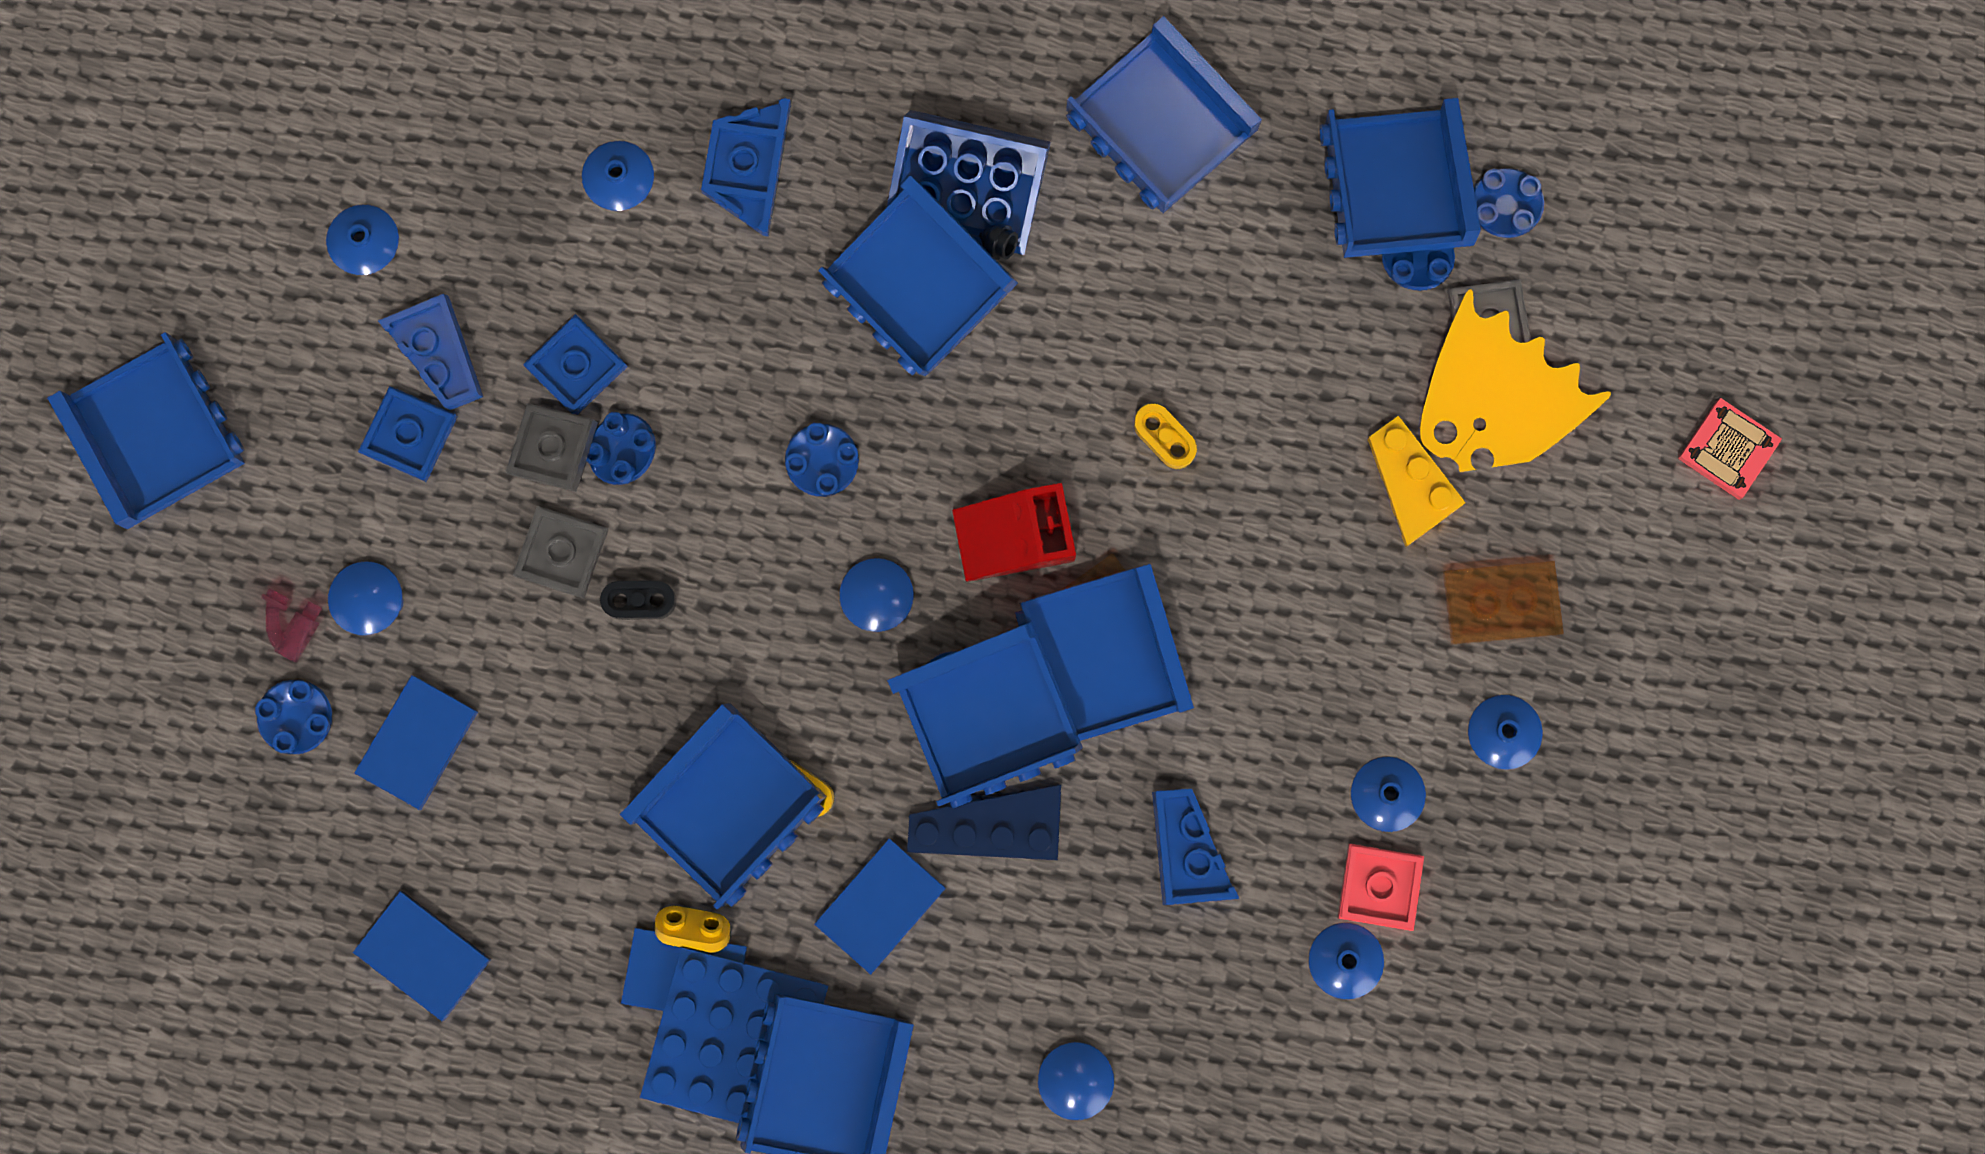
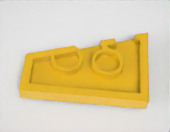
M1399 416L1368 438L1381 479L1388 493L1394 516H1396L1402 533L1401 536L1405 547L1409 546L1466 503Z

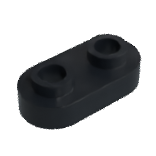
M614 581L602 590L600 604L604 612L614 619H663L674 611L676 595L673 589L662 581ZM620 594L626 595V605L621 608L616 607L614 604L616 596ZM657 594L663 595V605L653 607L651 604L652 597Z

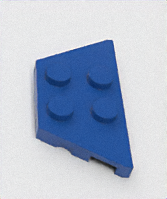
M786 98L778 100V104L758 110L755 107L743 111L738 116L729 115L713 120L701 187L702 193L761 235L768 237L791 108V101Z

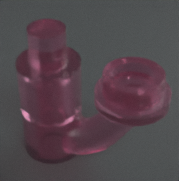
M269 588L267 593L261 596L262 599L266 600L265 614L268 639L275 648L273 651L297 663L319 626V623L315 620L322 608L309 601L302 614L297 611L295 612L286 630L283 632L279 611L280 608L285 611L287 610L288 606L286 604L289 598Z

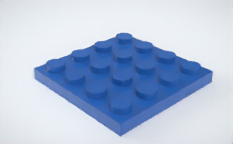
M681 947L640 1098L739 1123L741 1117L747 1118L750 1102H745V1093L749 1079L756 1078L758 1064L754 1063V1053L758 1040L764 1041L767 1025L762 1024V1019L767 1001L773 1002L774 994H780L824 1003L828 985Z

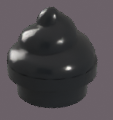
M995 224L979 233L982 246L995 260L1001 258L1007 260L1015 252L1018 244V234L1012 231L1011 226Z

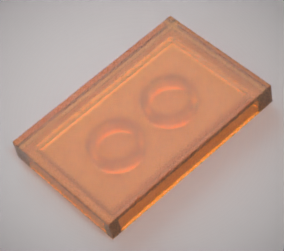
M1555 561L1443 571L1451 645L1564 634Z

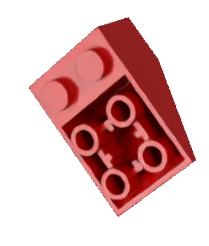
M1062 483L1025 489L952 510L966 582L1075 562L1076 552Z

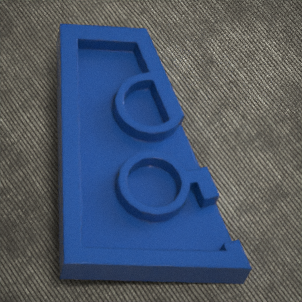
M441 294L378 320L384 330L389 332L396 341L398 348L404 356L408 357L419 371L421 378L444 408L453 410L483 397L449 296Z
M1179 789L1152 792L1163 905L1239 899L1235 887L1231 885L1224 869L1226 866L1223 859L1218 854L1211 839L1210 829L1193 790Z

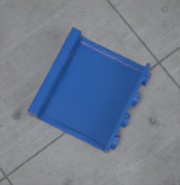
M1164 16L1153 24L1152 33L1079 97L1074 99L1070 96L1067 99L1066 111L1068 112L1066 117L1070 124L1079 132L1084 129L1093 138L1090 142L1095 151L1102 157L1108 155L1117 164L1115 170L1126 183L1133 181L1141 190L1139 195L1143 202L1151 209L1157 207L1162 213L1166 212L1257 132L1262 121L1256 112Z
M1458 98L1444 99L1440 110L1335 120L1334 109L1328 110L1325 124L1320 125L1321 146H1327L1328 157H1325L1324 161L1325 175L1327 179H1332L1333 190H1330L1329 194L1330 208L1332 212H1337L1338 223H1335L1334 227L1336 245H1342L1344 258L1475 245L1481 228Z
M910 175L900 185L904 190L828 269L821 267L818 271L826 278L822 282L824 287L836 298L842 295L851 304L847 310L860 323L863 324L867 320L876 330L872 334L873 337L887 350L892 346L901 355L897 361L908 373L913 376L917 372L919 375L926 376L985 318L1018 282L918 180Z
M166 332L161 334L164 340L163 344L73 394L68 395L58 391L47 397L115 524L126 529L133 527L245 464L240 455L244 451L241 441L234 432L228 434L222 423L227 420L225 412L217 401L211 403L205 392L210 389L209 383L200 370H193L188 361L193 358L189 347L182 339L176 340Z
M1151 564L1019 603L1021 611L1015 612L1018 626L1020 627L1030 622L1033 623L1080 741L1167 714L1180 713L1194 708Z
M1032 622L887 680L892 693H900L942 797L936 801L938 807L950 802L951 807L956 808L972 801L971 794L983 789L986 795L995 793L1007 787L1006 780L1018 776L1020 782L1031 779L1041 774L1039 767L1053 763L1055 769L1076 760L1074 754L1083 748Z
M731 703L722 704L620 813V816L630 825L637 823L717 901L713 906L719 909L726 904L733 907L746 894L747 890L743 886L752 876L758 880L772 866L773 863L769 858L778 848L784 852L798 838L794 831L804 821L809 825L821 814L824 808L820 804L827 796Z
M774 994L773 1002L767 1001L763 1013L762 1024L767 1025L764 1041L758 1040L754 1053V1063L758 1064L756 1078H750L746 1088L745 1102H750L747 1118L741 1117L737 1128L736 1140L741 1141V1149L751 1154V1151L766 1154H886L914 1024L897 1018Z

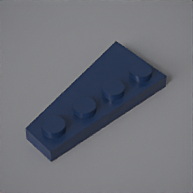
M1061 785L970 802L956 808L950 806L909 814L907 852L1058 860Z

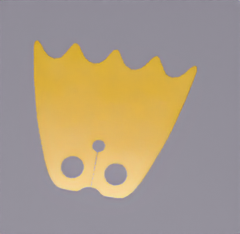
M1471 289L1464 295L1438 357L1426 397L1420 426V437L1424 447L1437 457H1448L1458 464L1460 472L1476 470L1471 464V455L1479 448H1486L1493 454L1494 463L1492 467L1532 461L1580 425L1611 395L1609 391L1594 395H1587L1581 392L1578 387L1579 363H1573L1561 368H1552L1547 365L1544 359L1545 339L1543 337H1538L1525 343L1516 342L1511 337L1509 331L1510 315L1508 311H1503L1486 319L1479 317L1474 309V296ZM1477 418H1482L1486 422V427L1482 431L1476 430L1473 426L1474 420ZM1449 421L1456 426L1457 436L1452 443L1442 444L1435 439L1434 429L1439 422Z

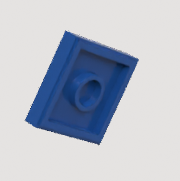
M576 314L523 364L574 415H578L628 367Z
M389 386L358 452L427 482L458 416Z

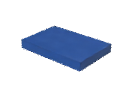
M411 675L354 773L418 810H422L478 711Z
M889 838L814 925L871 975L946 888Z
M403 891L397 894L353 951L356 956L440 1021H445L491 961L488 956Z
M635 928L621 1004L664 1011L681 947L662 943L656 937L655 931ZM728 943L724 949L718 952L703 953L745 963L748 946Z

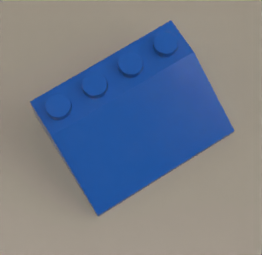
M910 110L903 119L887 207L904 190L900 185L911 175L981 245L980 232L995 224H1007L1011 226L1012 231L1018 234V244L1014 253L1025 255L1051 142Z

